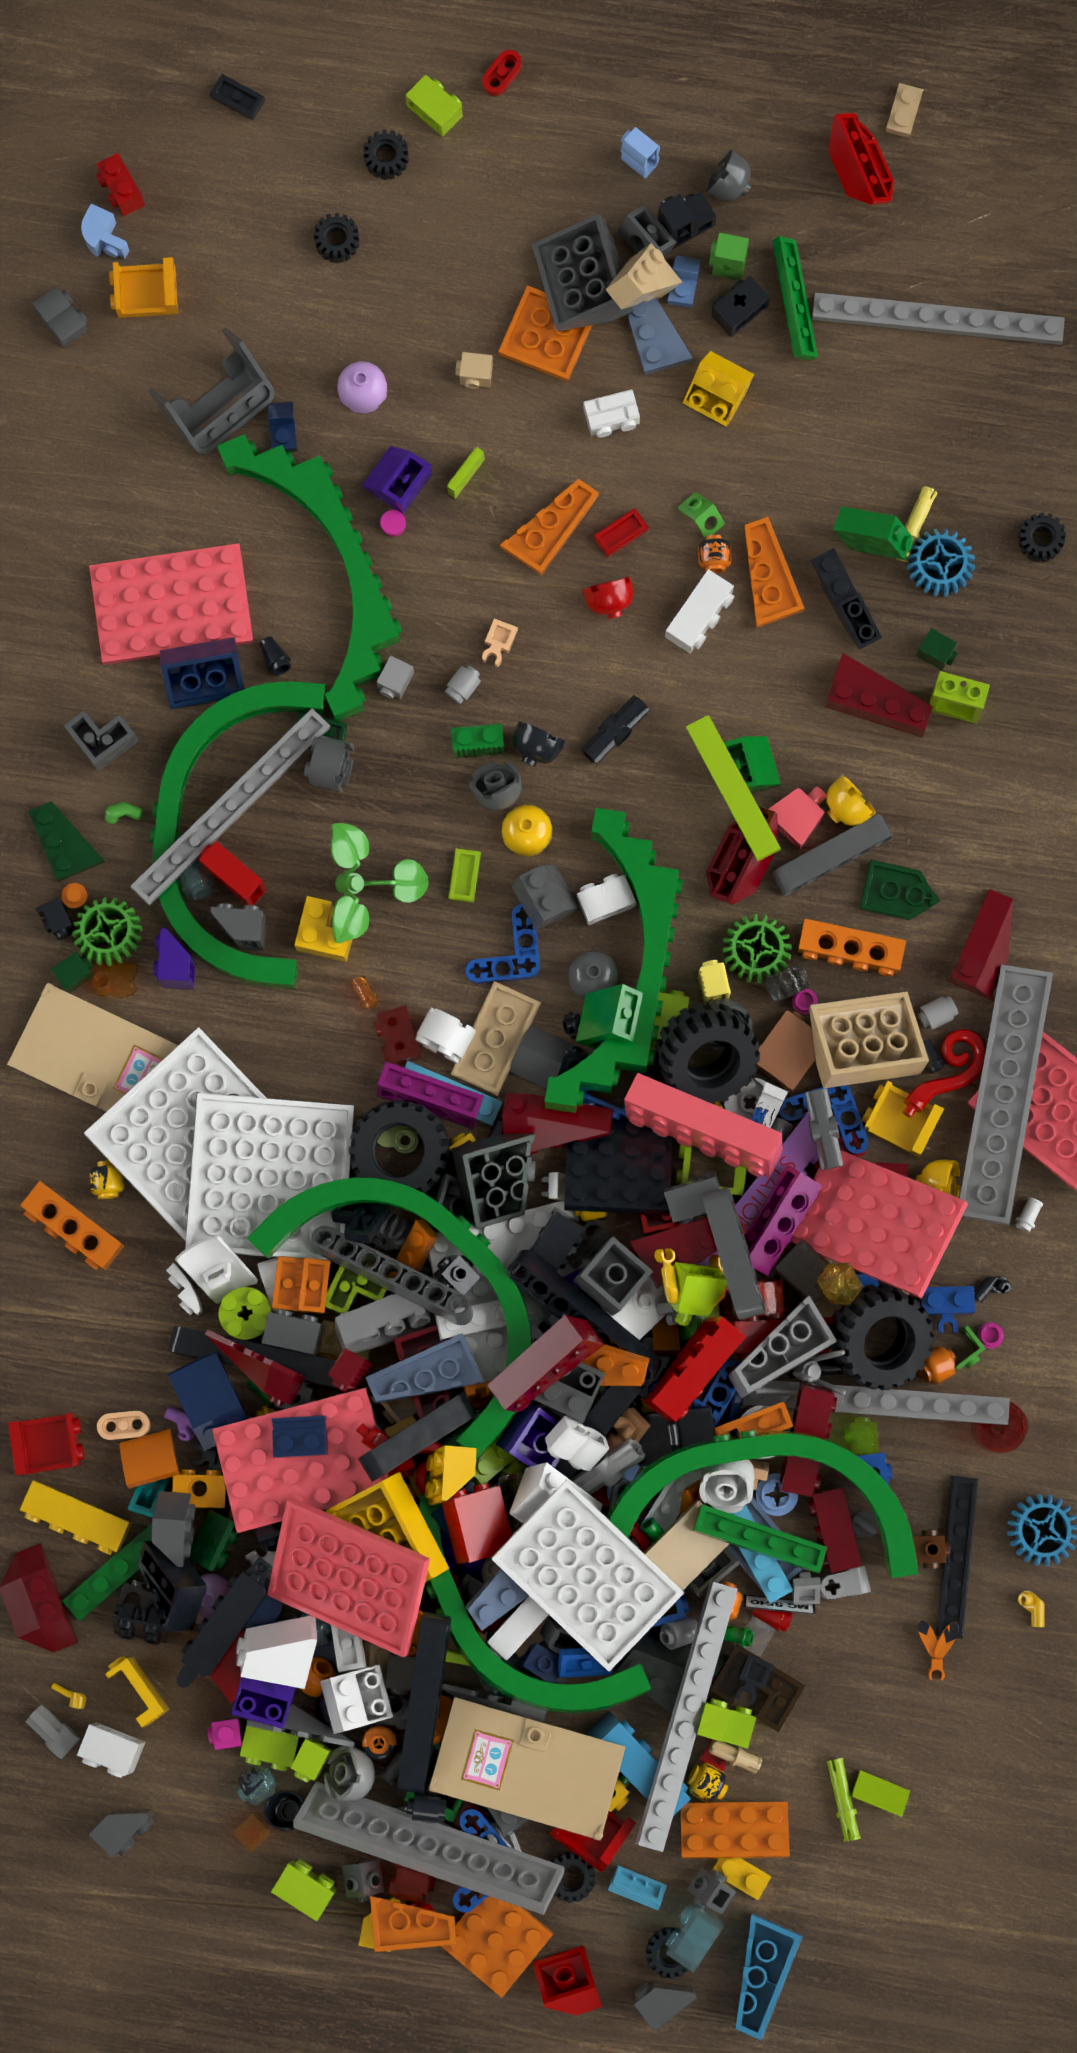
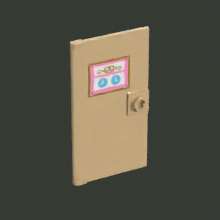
M47 983L7 1065L107 1112L179 1045Z
M454 1697L435 1770L429 1785V1791L601 1841L626 1746Z

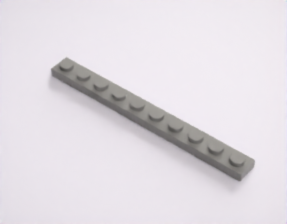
M815 293L812 320L1061 345L1063 342L1065 317Z
M311 709L130 886L131 889L150 906L200 857V853L208 844L212 845L311 748L313 738L323 736L330 729V725Z
M772 1380L763 1387L799 1390L801 1382ZM805 1383V1384L820 1386V1385H817V1384ZM835 1385L846 1391L845 1395L834 1392V1397H837L835 1412L997 1425H1008L1010 1398L895 1389L881 1391L879 1388L873 1390L867 1387ZM752 1392L743 1397V1405L773 1406L784 1401L787 1409H795L797 1396L765 1393L755 1395Z
M713 1581L709 1582L635 1844L661 1852L664 1850L733 1608L737 1588Z

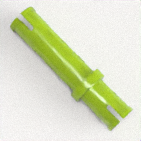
M843 1758L826 1761L838 1810L836 1817L840 1819L843 1840L848 1842L861 1839L855 1817L857 1809L853 1808Z

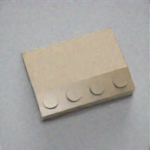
M908 992L815 1004L809 1007L816 1065L823 1088L919 1075L929 1062Z

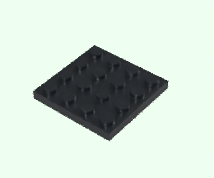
M613 1118L610 1135L583 1142L577 1140L568 1142L564 1210L670 1215L664 1189L671 1187L672 1137L668 1135L667 1137L659 1136L653 1132L652 1128L647 1126L638 1127L632 1124L628 1118H620L619 1120Z

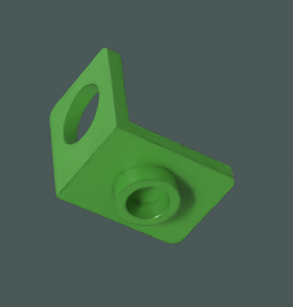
M697 492L693 493L678 506V510L696 523L704 538L713 535L725 524L715 505ZM714 516L715 524L710 529H706L704 526L706 519Z
M968 1325L964 1326L962 1331L977 1350L955 1367L956 1371L964 1365L969 1369L980 1360L977 1355L986 1349Z

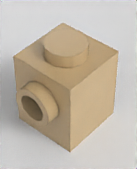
M462 352V360H457L455 375L460 376V385H464L469 389H478L479 387L490 388L493 356Z

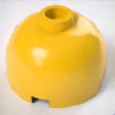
M843 775L830 786L827 792L826 802L830 808L827 813L835 823L841 821L848 826H856L874 816L876 811L869 801L865 803L863 794Z
M524 804L515 807L508 812L502 822L501 833L504 844L519 856L531 857L540 854L552 839L550 818L542 809L534 805Z
M935 1160L923 1169L921 1175H917L916 1181L958 1198L960 1185H956L955 1176L960 1177L959 1164L954 1160Z

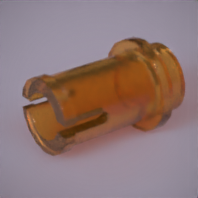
M365 975L351 981V985L361 1001L359 1003L361 1007L369 1010L379 1004L377 1000L379 996L373 993Z

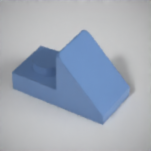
M676 255L673 271L683 283L669 292L668 304L692 308L701 259Z

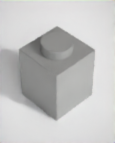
M390 655L377 680L380 693L390 699L394 697L401 699L414 675L413 666Z

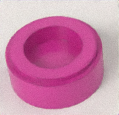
M389 510L381 517V528L386 535L396 537L404 532L406 520L401 512Z

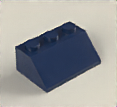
M235 637L160 650V666L170 709L219 701L245 689Z

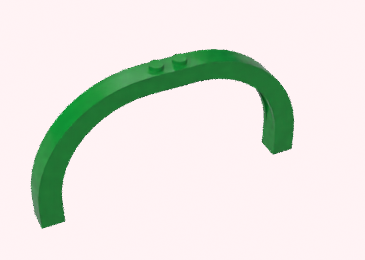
M274 682L249 687L220 700L190 725L171 753L162 777L158 803L154 802L153 818H156V826L152 827L150 831V843H154L153 864L178 840L182 801L187 780L195 763L209 744L230 727L255 716L278 712L308 713L311 709L319 715H324L326 705L324 693L327 692L325 684ZM178 879L159 896L163 910L177 934L194 954L209 966L236 980L253 985L296 990L297 960L250 955L228 947L216 940L196 922L189 912L181 895Z
M349 1178L323 1183L309 1188L283 1203L247 1238L265 1257L270 1259L300 1227L320 1214L337 1207L359 1203H379L407 1210L426 1220L440 1231L485 1275L494 1288L504 1311L507 1324L508 1354L505 1369L533 1344L531 1323L523 1296L517 1284L509 1277L506 1267L488 1248L491 1243L480 1233L475 1236L469 1230L472 1225L463 1216L459 1215L456 1218L439 1202L409 1186L377 1178ZM494 1395L485 1410L456 1441L463 1447L476 1448V1459L478 1460L508 1427L516 1412L505 1410Z
M483 1411L463 1424L444 1446L463 1447L456 1440ZM430 1473L427 1474V1482H430ZM421 1493L418 1508L444 1557L440 1526L431 1516V1513L439 1508L442 1502L436 1505H428L429 1498H426ZM449 1569L428 1580V1584L425 1585L430 1600L435 1598L438 1609L435 1612L451 1616L450 1636L466 1662L489 1685L522 1704L552 1712L583 1713L616 1706L651 1690L641 1664L605 1679L585 1684H554L528 1677L504 1663L482 1641L468 1616Z
M756 1429L740 1431L741 1436L730 1437V1433L714 1435V1440L695 1443L674 1450L642 1470L621 1492L607 1516V1519L629 1538L635 1521L648 1502L663 1487L688 1472L717 1464L769 1456L804 1457L824 1463L841 1472L863 1494L880 1528L887 1575L891 1578L919 1574L912 1532L906 1514L889 1485L870 1465L849 1450L829 1440L810 1434L788 1431L756 1433Z

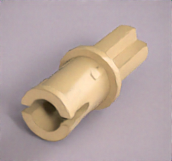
M713 1740L710 1744L709 1753L729 1761V1764L733 1767L736 1765L754 1774L761 1767L762 1758L745 1752L740 1746L733 1747L717 1740Z

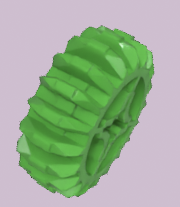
M104 897L102 904H99L97 900H93L94 907L90 908L88 905H85L86 913L79 912L77 914L81 921L73 923L74 928L77 930L72 932L73 937L77 939L74 944L76 948H80V954L82 956L87 955V959L90 962L96 959L97 965L100 966L104 960H106L108 966H112L113 959H116L118 964H121V956L123 955L130 959L129 950L137 951L138 947L134 942H141L142 938L138 933L143 931L142 926L138 925L141 921L139 916H134L136 913L134 908H128V904L125 901L119 904L118 899L115 897L110 904L108 899ZM105 915H116L123 918V920H108ZM98 919L97 926L90 930L91 933L88 934L89 927ZM104 923L106 924L107 928H109L111 931V940H109L108 936L104 933ZM124 930H127L125 938L117 945V938L124 934ZM106 943L110 948L100 949L91 944Z
M753 914L752 922H749L748 917L744 916L742 918L744 925L742 926L738 921H735L733 925L737 931L729 928L727 934L732 938L727 937L723 939V943L730 946L722 949L723 954H730V956L724 959L725 964L734 963L729 971L734 972L739 969L738 979H741L744 973L747 974V983H751L752 976H756L757 984H761L763 975L770 982L772 980L770 972L779 977L781 972L778 967L786 969L787 964L783 960L791 959V954L784 952L792 949V944L784 943L790 939V935H780L785 927L782 925L776 929V919H773L770 924L766 923L767 915H763L762 921H758L757 914ZM758 930L754 939L738 940L745 932ZM765 932L775 939L778 950L773 949V946L765 942ZM758 938H761L760 949L764 950V952L760 951L756 956V960H753L755 953H753L754 949L750 946L754 947L758 942ZM736 948L749 955V966L740 960ZM776 958L772 964L763 968H756L760 959Z

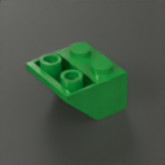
M747 736L724 742L751 793L781 786L767 736Z

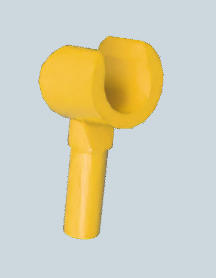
M53 1683L51 1689L65 1697L71 1698L69 1707L84 1709L86 1702L84 1694L72 1692Z

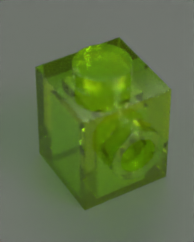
M856 1417L855 1423H849V1429H844L845 1445H850V1452L855 1455L879 1453L877 1421L871 1422L870 1417Z

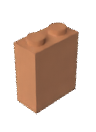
M787 1010L759 1047L760 1060L756 1064L760 1072L789 1093H792L814 1064L816 1057L812 1027L805 1023L806 1019L796 1011L791 1013Z

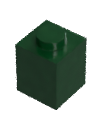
M931 628L920 645L916 656L942 671L946 664L951 666L957 657L958 652L955 649L958 643Z
M74 952L51 968V971L69 994L94 977L90 971L93 968L91 962L87 959L86 955L80 957L77 952Z

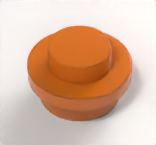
M71 883L62 891V901L69 908L78 909L87 901V891L81 884Z

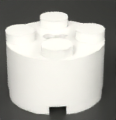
M431 1007L416 1034L415 1040L423 1044L424 1048L434 1053L439 1051L445 1055V1058L458 1064L475 1036L476 1030L469 1025L462 1027L463 1024L460 1023L459 1019L435 1008L434 1010Z
M749 1460L703 1467L699 1488L702 1501L705 1504L707 1502L717 1510L729 1514L741 1511L743 1506L750 1503L753 1496L755 1470Z

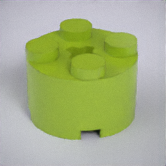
M240 1287L232 1290L222 1299L219 1307V1320L223 1329L233 1338L249 1342L256 1341L263 1337L269 1312L272 1313L268 1298L263 1293L251 1287ZM245 1308L253 1312L252 1315H249L248 1321L240 1317V1314L244 1313Z

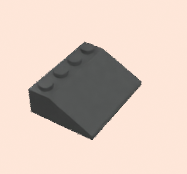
M599 213L532 244L557 331L613 321L635 311L634 306L621 310L606 291V288L621 271L622 265L611 227Z

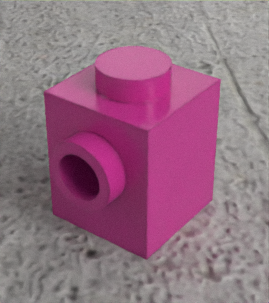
M241 1717L211 1723L212 1728H208V1738L210 1745L214 1744L215 1750L242 1746L244 1737Z

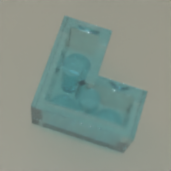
M696 1903L693 1906L689 1904L686 1906L680 1916L681 1929L678 1933L673 1931L665 1943L668 1946L666 1954L693 1973L724 1927L723 1919L708 1909L704 1910Z

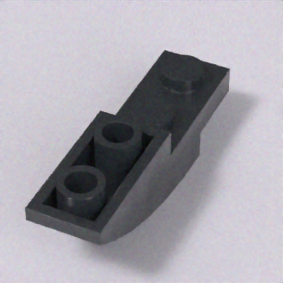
M835 548L810 560L822 582L820 585L857 648L860 650L881 639L882 636L860 593H857Z

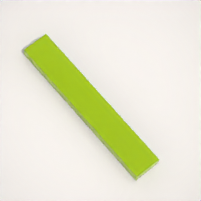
M707 715L686 726L687 732L757 862L780 851L781 848L710 716Z

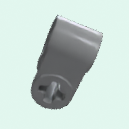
M865 1565L843 1570L840 1573L827 1575L820 1579V1595L825 1599L851 1597L871 1592ZM828 1580L837 1585V1588L833 1590V1595L830 1591L825 1590V1586L829 1585Z

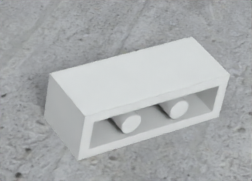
M708 569L667 628L665 638L690 654L694 648L699 649L706 639L704 634L709 627L713 629L721 617L718 613L723 607L727 609L735 597L732 595L734 586Z

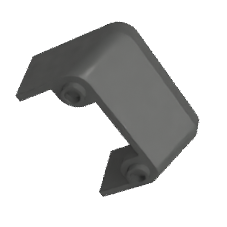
M227 328L221 330L233 347V350L224 357L222 363L227 377L191 407L181 398H174L168 402L152 387L147 390L169 422L190 446L200 454L211 452L217 445L271 403L274 398L273 386L244 342Z

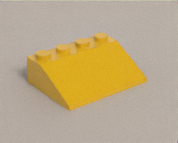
M400 1472L326 1510L327 1513L430 1558L425 1582L449 1569Z

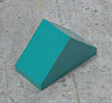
M166 1478L137 1486L129 1503L128 1510L153 1518L159 1491L166 1492L170 1479Z

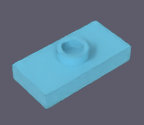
M617 1865L608 1891L659 1910L667 1885Z

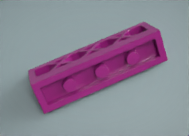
M389 1062L385 1063L377 1083L376 1096L390 1101L402 1100L422 1105L439 1118L471 1129L475 1128L477 1115L484 1099V1095Z

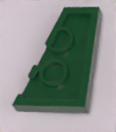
M52 801L28 811L58 882L105 863L104 859Z

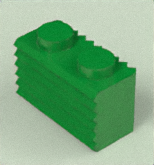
M502 723L451 728L453 755L456 759L458 757L463 758V756L467 758L474 755L477 757L484 754L488 756L494 753L496 755L499 753L503 755L504 753Z

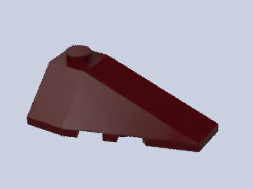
M989 889L949 979L950 983L995 1002L1001 965H1008L1013 908L1012 898Z
M506 1093L502 1115L503 1134L534 1133L535 1138L534 1143L531 1145L530 1155L539 1153L538 1150L552 1146L554 1149L563 1147L562 1144L575 1140L583 1142L610 1135L613 1109L582 1104V1106L577 1105L576 1113L545 1109L546 1096Z
M207 1329L205 1335L264 1393L270 1395L269 1401L283 1407L284 1403L293 1404L306 1376Z

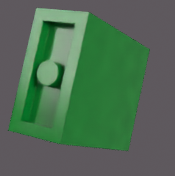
M624 984L587 993L576 1042L594 1050L600 1046L601 1041L612 1038L625 1043L633 1042L643 993Z

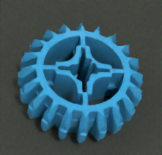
M937 528L933 530V536L926 531L923 534L924 540L918 537L916 545H912V554H909L907 558L910 564L907 565L906 569L907 571H912L909 577L910 580L918 579L915 585L916 588L922 585L925 586V594L930 589L934 590V597L938 596L939 591H942L944 597L948 596L949 589L956 594L958 586L965 588L967 584L965 580H971L972 574L970 572L975 569V565L971 562L974 561L975 555L968 554L972 550L971 545L963 546L966 542L965 537L959 541L956 539L957 531L952 536L948 535L947 528L944 529L942 535H939ZM934 546V555L927 557L924 561H920L922 553ZM944 546L952 549L955 553H948ZM938 555H939V559H941V562H942V563H945L943 569H942V566L940 565V563L937 562ZM955 565H961L960 572L948 579V570L955 568ZM926 572L935 573L938 579L930 577Z
M1037 1494L1036 1503H1034L1031 1497H1027L1028 1507L1019 1502L1017 1506L1022 1512L1019 1513L1013 1510L1011 1515L1016 1517L1017 1520H1009L1007 1522V1525L1015 1526V1531L1007 1532V1536H1016V1540L1011 1541L1010 1546L1019 1544L1020 1548L1016 1550V1555H1021L1025 1551L1024 1561L1029 1562L1033 1556L1035 1566H1039L1041 1558H1043L1044 1566H1050L1051 1557L1055 1564H1059L1060 1558L1058 1554L1068 1558L1069 1554L1065 1548L1067 1547L1070 1550H1075L1076 1548L1069 1541L1070 1539L1077 1540V1535L1071 1534V1530H1077V1525L1070 1524V1521L1075 1520L1077 1516L1075 1514L1066 1515L1071 1507L1067 1505L1061 1509L1060 1506L1063 1500L1060 1498L1052 1504V1495H1047L1045 1502H1043L1042 1495ZM1037 1508L1049 1509L1048 1514L1041 1521L1031 1519L1027 1515ZM1056 1515L1059 1516L1063 1523V1537L1054 1529ZM1044 1523H1047L1046 1530L1051 1535H1043V1538H1039L1040 1530L1034 1525L1044 1526ZM1023 1524L1030 1528L1033 1533L1030 1546H1028L1023 1537ZM1047 1539L1059 1544L1057 1548L1050 1552H1037L1038 1547Z

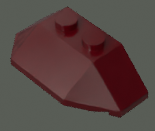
M759 807L778 842L777 813ZM736 821L728 826L706 871L710 897L731 905L756 892L774 856L772 854L757 862Z
M42 1543L17 1552L0 1584V1592L17 1638L53 1653L79 1643L65 1604L62 1602V1596Z

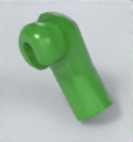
M119 802L106 808L104 818L110 824H115L118 818L122 816H128L139 821L144 810L127 802Z

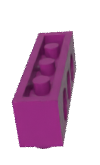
M789 1165L786 1166L748 1228L747 1234L744 1235L753 1267L767 1276L777 1264L778 1258L784 1248L790 1243L792 1235L804 1220L806 1212L813 1201L816 1200L822 1188V1185Z

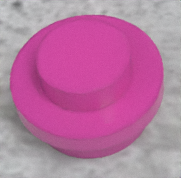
M800 989L792 997V1006L800 1014H810V1005L818 1004L816 994L810 989Z
M988 1322L978 1329L977 1338L985 1348L994 1349L1002 1343L1004 1333L998 1324Z

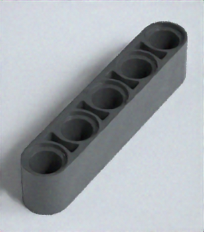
M877 814L777 868L771 875L783 896H787L887 842L893 835L881 814Z
M729 1187L703 1194L704 1207L739 1320L766 1313L763 1297Z

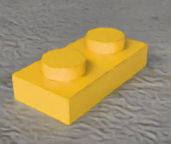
M742 1858L718 1859L713 1869L727 1877L726 1882L756 1900H759L771 1879L769 1874Z

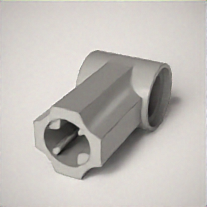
M43 1704L25 1721L46 1741L45 1745L60 1759H63L81 1739L71 1727L61 1723Z

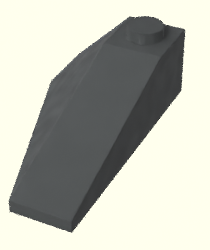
M443 1683L442 1689L456 1698L540 1722L545 1721L547 1710L522 1704L510 1697Z
M295 1703L291 1705L283 1729L250 1719L247 1720L246 1724L247 1726L279 1733L287 1731L303 1738L314 1737L319 1741L347 1747H355L356 1744L354 1739L342 1732L334 1734L331 1725L324 1724L321 1719Z

